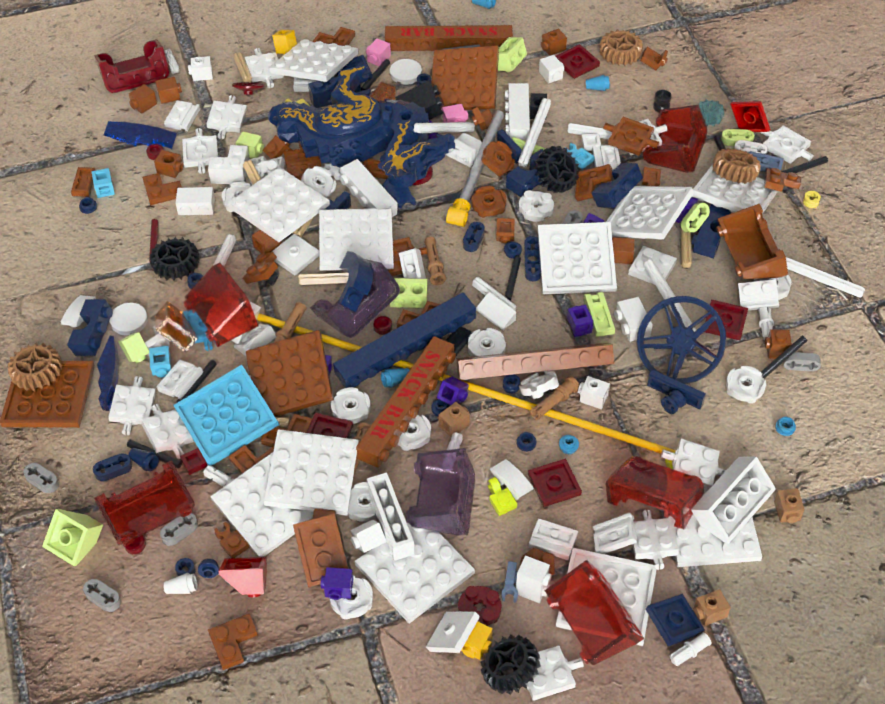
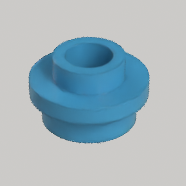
M782 417L776 422L775 429L783 436H790L795 432L796 425L790 417Z
M565 435L559 440V447L563 453L573 454L579 448V441L575 436Z

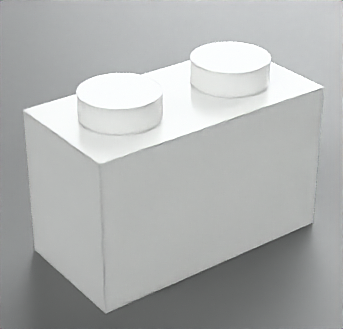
M213 187L177 188L176 207L178 215L214 214L215 196Z
M639 297L617 302V308L614 311L616 320L621 324L622 333L627 336L629 342L637 340L639 327L647 314ZM651 321L646 328L644 338L651 337L653 325Z
M525 555L517 572L516 589L518 595L537 603L541 602L543 596L547 597L552 574H549L550 565Z

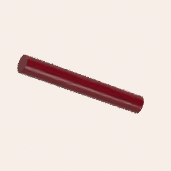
M157 219L151 220L149 262H151L150 254L152 249L155 248L158 241Z

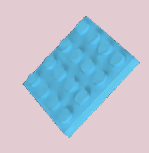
M242 365L173 405L206 462L211 466L279 425Z

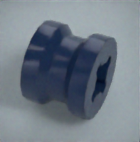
M672 390L669 396L661 399V405L669 414H675L678 408L686 405V399L678 390Z

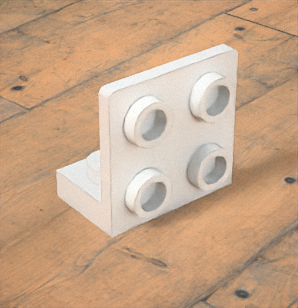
M462 133L454 140L455 149H449V153L445 155L472 168L482 141Z

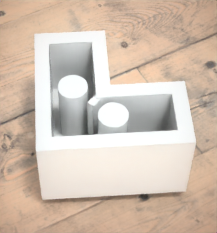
M230 145L228 157L210 158L208 172L211 184L246 182L247 173L243 164L245 161L250 160L248 146Z

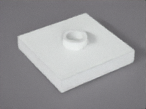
M293 234L272 251L277 256L274 262L294 276L320 256L318 249L296 234Z
M446 612L426 648L430 652L460 653L480 616L476 612Z

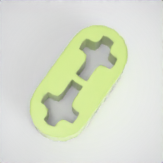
M726 129L722 132L721 139L724 145L735 146V143L739 140L753 142L754 133L746 129Z
M706 203L694 204L681 221V228L684 232L692 233L700 228L710 213Z

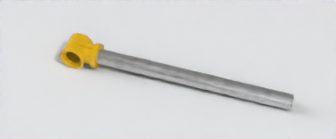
M500 110L495 111L460 198L456 199L453 206L449 207L446 223L465 227L467 223L468 212L471 208L469 201L484 166L481 160L483 150L486 145L494 141L504 117V113Z

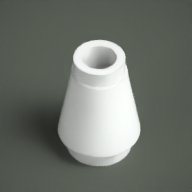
M185 573L164 582L166 594H192L198 588L195 574Z

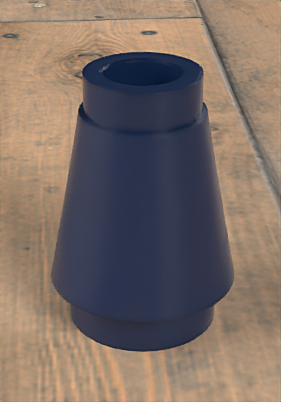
M132 448L128 454L130 459L144 471H153L158 466L159 458L154 452Z

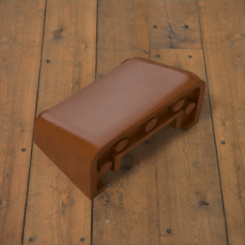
M760 203L718 218L719 226L716 227L720 237L723 236L736 264V274L738 277H742V279L781 278L788 275L786 256L783 250L778 249L768 229L767 221L762 216L763 209Z

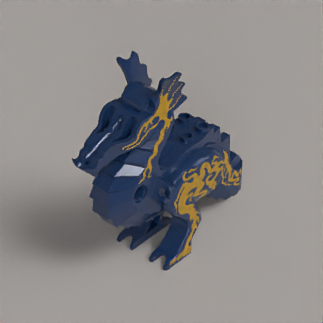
M367 64L341 70L338 73V78L332 84L325 85L327 90H333L331 99L328 100L331 106L323 109L293 101L282 102L273 106L269 111L268 120L277 127L279 139L289 144L300 142L306 158L318 156L321 163H331L332 166L340 168L356 159L362 162L380 152L386 151L380 157L378 168L384 170L385 174L388 175L387 180L382 186L396 200L398 208H402L405 203L416 205V200L412 196L409 186H412L417 180L425 178L430 166L441 161L445 154L449 153V149H455V137L452 134H437V138L427 140L431 133L414 132L415 123H430L428 113L425 112L424 107H420L414 102L409 103L403 100L385 99L377 101L369 96L371 94L370 89L354 92L361 83L369 79L368 74L362 76L367 69Z

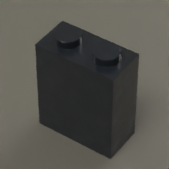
M431 80L395 97L397 101L414 102L418 106L424 107L425 112L428 113L429 120L444 113L442 108L444 103L439 96L441 94L440 89Z

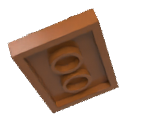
M335 514L293 524L308 588L321 584V576H325L326 567L348 569Z

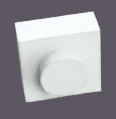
M599 133L582 134V145L586 151H592L593 146L596 148L601 146Z

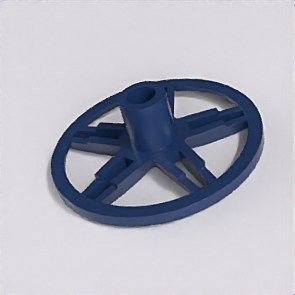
M690 296L671 297L656 304L645 315L638 330V352L643 364L651 372L652 369L657 370L649 362L644 348L671 349L666 376H670L676 354L679 357L673 376L670 378L684 384L694 383L708 376L720 363L726 348L725 326L719 314L703 300ZM682 302L696 304L706 309L708 313L690 326L685 327L674 304ZM669 305L671 306L675 318L678 322V326L676 327L673 326L671 316L667 308V306ZM664 308L671 333L644 338L650 320L657 312ZM709 315H712V317L708 321H706L700 328H698L695 332L693 331V328L701 323ZM714 321H716L720 332V346L717 355L713 354L696 340ZM666 339L667 344H644V341ZM696 346L713 357L714 361L711 362L693 350ZM686 354H690L710 365L703 372L695 376L677 378Z

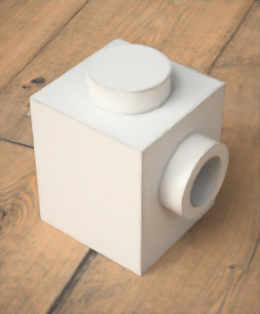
M555 55L540 59L539 73L548 84L563 79L564 65Z
M210 56L191 58V65H188L189 75H192L193 81L213 79Z
M587 376L585 383L581 382L578 389L580 402L602 410L608 397L610 383Z
M373 519L350 530L353 535L351 537L353 546L364 553L387 542L379 522Z

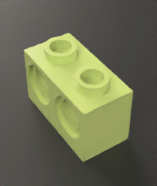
M509 37L499 47L498 71L511 72L526 57L527 51L523 37Z
M390 278V307H425L428 294L427 279Z

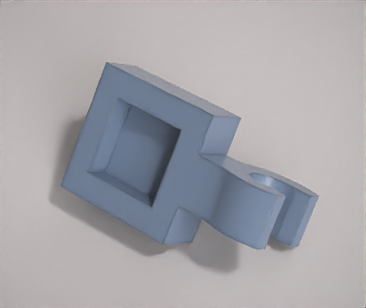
M508 561L505 586L501 596L502 601H505L507 594L514 596V603L518 600V591L514 587L517 581V562Z

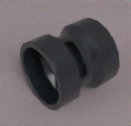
M658 90L655 93L653 109L656 112L666 113L669 111L671 93L667 90Z

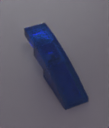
M108 121L104 136L133 146H137V143L147 146L159 144L172 149L177 135L175 132L149 125Z
M111 335L97 364L100 373L98 384L101 390L98 399L102 410L110 411L115 388L119 379L118 350L114 336Z

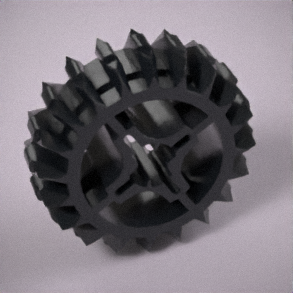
M561 146L546 148L538 155V159L535 161L537 165L534 169L538 170L535 175L539 176L538 182H543L542 187H547V191H553V193L568 191L576 184V180L579 178L577 174L580 170L576 168L579 164L574 161L576 157L572 158V152L567 153V148L562 149ZM553 157L556 158V160L550 161V158ZM559 178H564L563 182H560L558 180Z
M176 236L171 240L169 238L167 241L161 240V244H156L150 254V264L155 274H158L160 278L165 277L166 280L172 278L173 281L176 278L182 280L183 276L188 277L189 273H194V270L198 268L200 260L199 251L194 243H191L189 239L185 240L183 237L177 239Z
M510 634L508 639L502 636L500 642L494 640L495 645L488 647L489 652L483 654L485 660L481 661V673L484 681L491 689L501 694L506 692L511 695L513 690L519 693L521 687L527 688L528 682H534L533 676L539 675L537 668L541 667L539 661L541 658L536 646L529 639L523 638L520 635L515 637Z

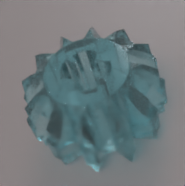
M707 99L704 102L701 101L695 111L697 121H700L701 124H707V127L708 125L715 126V124H720L724 117L723 105L719 104V101L714 102L713 99L711 101Z

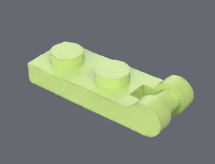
M597 292L596 295L584 294V302L594 321L593 328L596 337L615 334V327L604 293Z

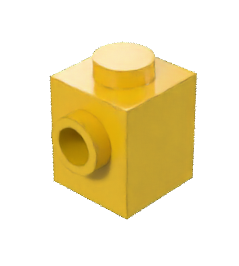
M279 30L272 35L276 54L284 55L297 45L294 30Z
M477 621L461 651L467 657H475L481 660L483 654L489 652L488 647L492 646L493 628Z

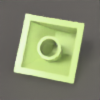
M55 509L42 547L71 565L77 566L97 543L103 524L88 515Z

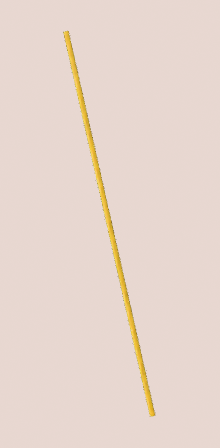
M196 293L194 296V300L199 298L201 302L200 297H202L206 304L215 306L219 301L200 293ZM260 313L257 318L258 321L279 328H283L285 321ZM296 326L293 332L303 335L313 331ZM321 334L324 343L352 352L362 348L361 346ZM400 360L393 365L411 370L414 364ZM445 374L444 377H440L439 381H443L452 376ZM461 380L469 384L467 390L527 410L537 406V404ZM552 409L544 414L545 416L660 454L663 449L669 452H676L674 449Z

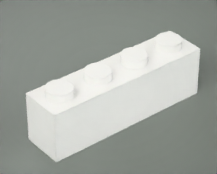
M509 83L508 90H505V100H508L505 101V112H508L505 113V123H509L506 124L505 132L511 139L516 137L526 141L530 132L529 83Z
M358 159L340 168L339 179L341 183L349 188L350 193L358 198L363 207L367 209L391 208L392 217L397 215L398 203Z
M384 473L367 478L368 493L394 561L414 555V541L388 474Z

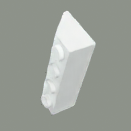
M738 457L694 505L691 511L703 528L723 542L729 543L776 488L757 457Z

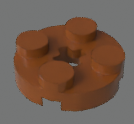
M492 141L485 146L483 157L481 158L482 163L497 176L508 173L515 164V160H512L511 157L512 151L505 143Z
M484 186L478 188L475 194L472 195L471 205L474 211L478 213V216L482 218L495 216L505 212L507 197L501 189L498 191L493 186Z

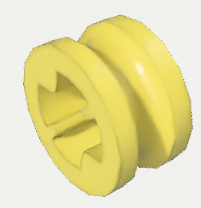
M808 191L805 193L803 203L806 207L816 208L819 205L821 196L816 191Z

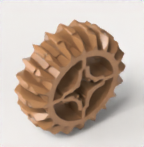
M617 29L615 32L610 31V33L602 36L599 46L600 55L608 63L612 62V65H632L633 62H637V59H640L643 52V43L640 40V36L630 33V30L619 31Z
M721 149L713 160L715 174L725 178L726 181H732V183H751L756 180L760 172L761 165L757 157L747 153V151H741V149Z
M35 343L34 346H30L28 344L26 348L21 347L20 352H14V357H10L8 374L15 385L17 384L19 388H24L26 391L30 388L35 391L38 387L43 389L44 385L50 386V381H56V377L60 376L62 360L58 351L53 349L51 345L46 346L44 343L41 345Z

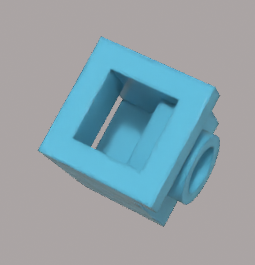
M109 168L91 171L97 198L115 195Z
M169 346L149 348L152 375L165 377L172 369Z

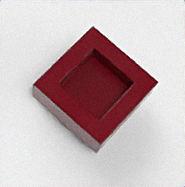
M199 448L180 456L189 475L207 467V462Z

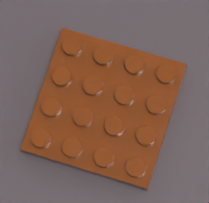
M498 46L434 50L432 83L438 85L441 94L439 96L444 103L442 107L462 104L464 110H473L477 107L479 110L495 109L499 60Z
M319 330L246 351L251 380L275 417L334 400L322 336Z
M61 361L62 370L60 371V376L56 377V381H50V386L44 385L43 389L38 387L35 391L31 388L26 391L11 381L0 419L1 427L80 428L95 367L94 362Z

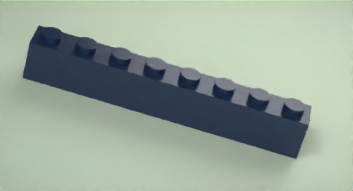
M462 292L333 363L335 375L345 388L356 387L362 381L374 377L378 372L392 367L396 362L407 359L414 352L423 350L433 337L441 339L443 336L455 332L459 327L471 323L476 319V307L465 293Z

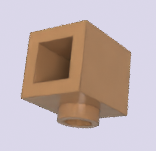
M455 402L438 415L439 427L452 437L454 432L459 433L469 426L470 413L466 407Z
M799 489L778 490L774 503L780 522L795 523L801 521L805 509Z
M719 589L696 598L693 611L702 624L707 626L727 618L731 607Z

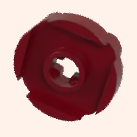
M469 586L460 596L458 612H476L480 616L478 622L486 626L493 622L496 623L500 618L502 604L497 591L485 586ZM480 603L483 604V606H485L486 608H482L481 611H477V607L475 605Z

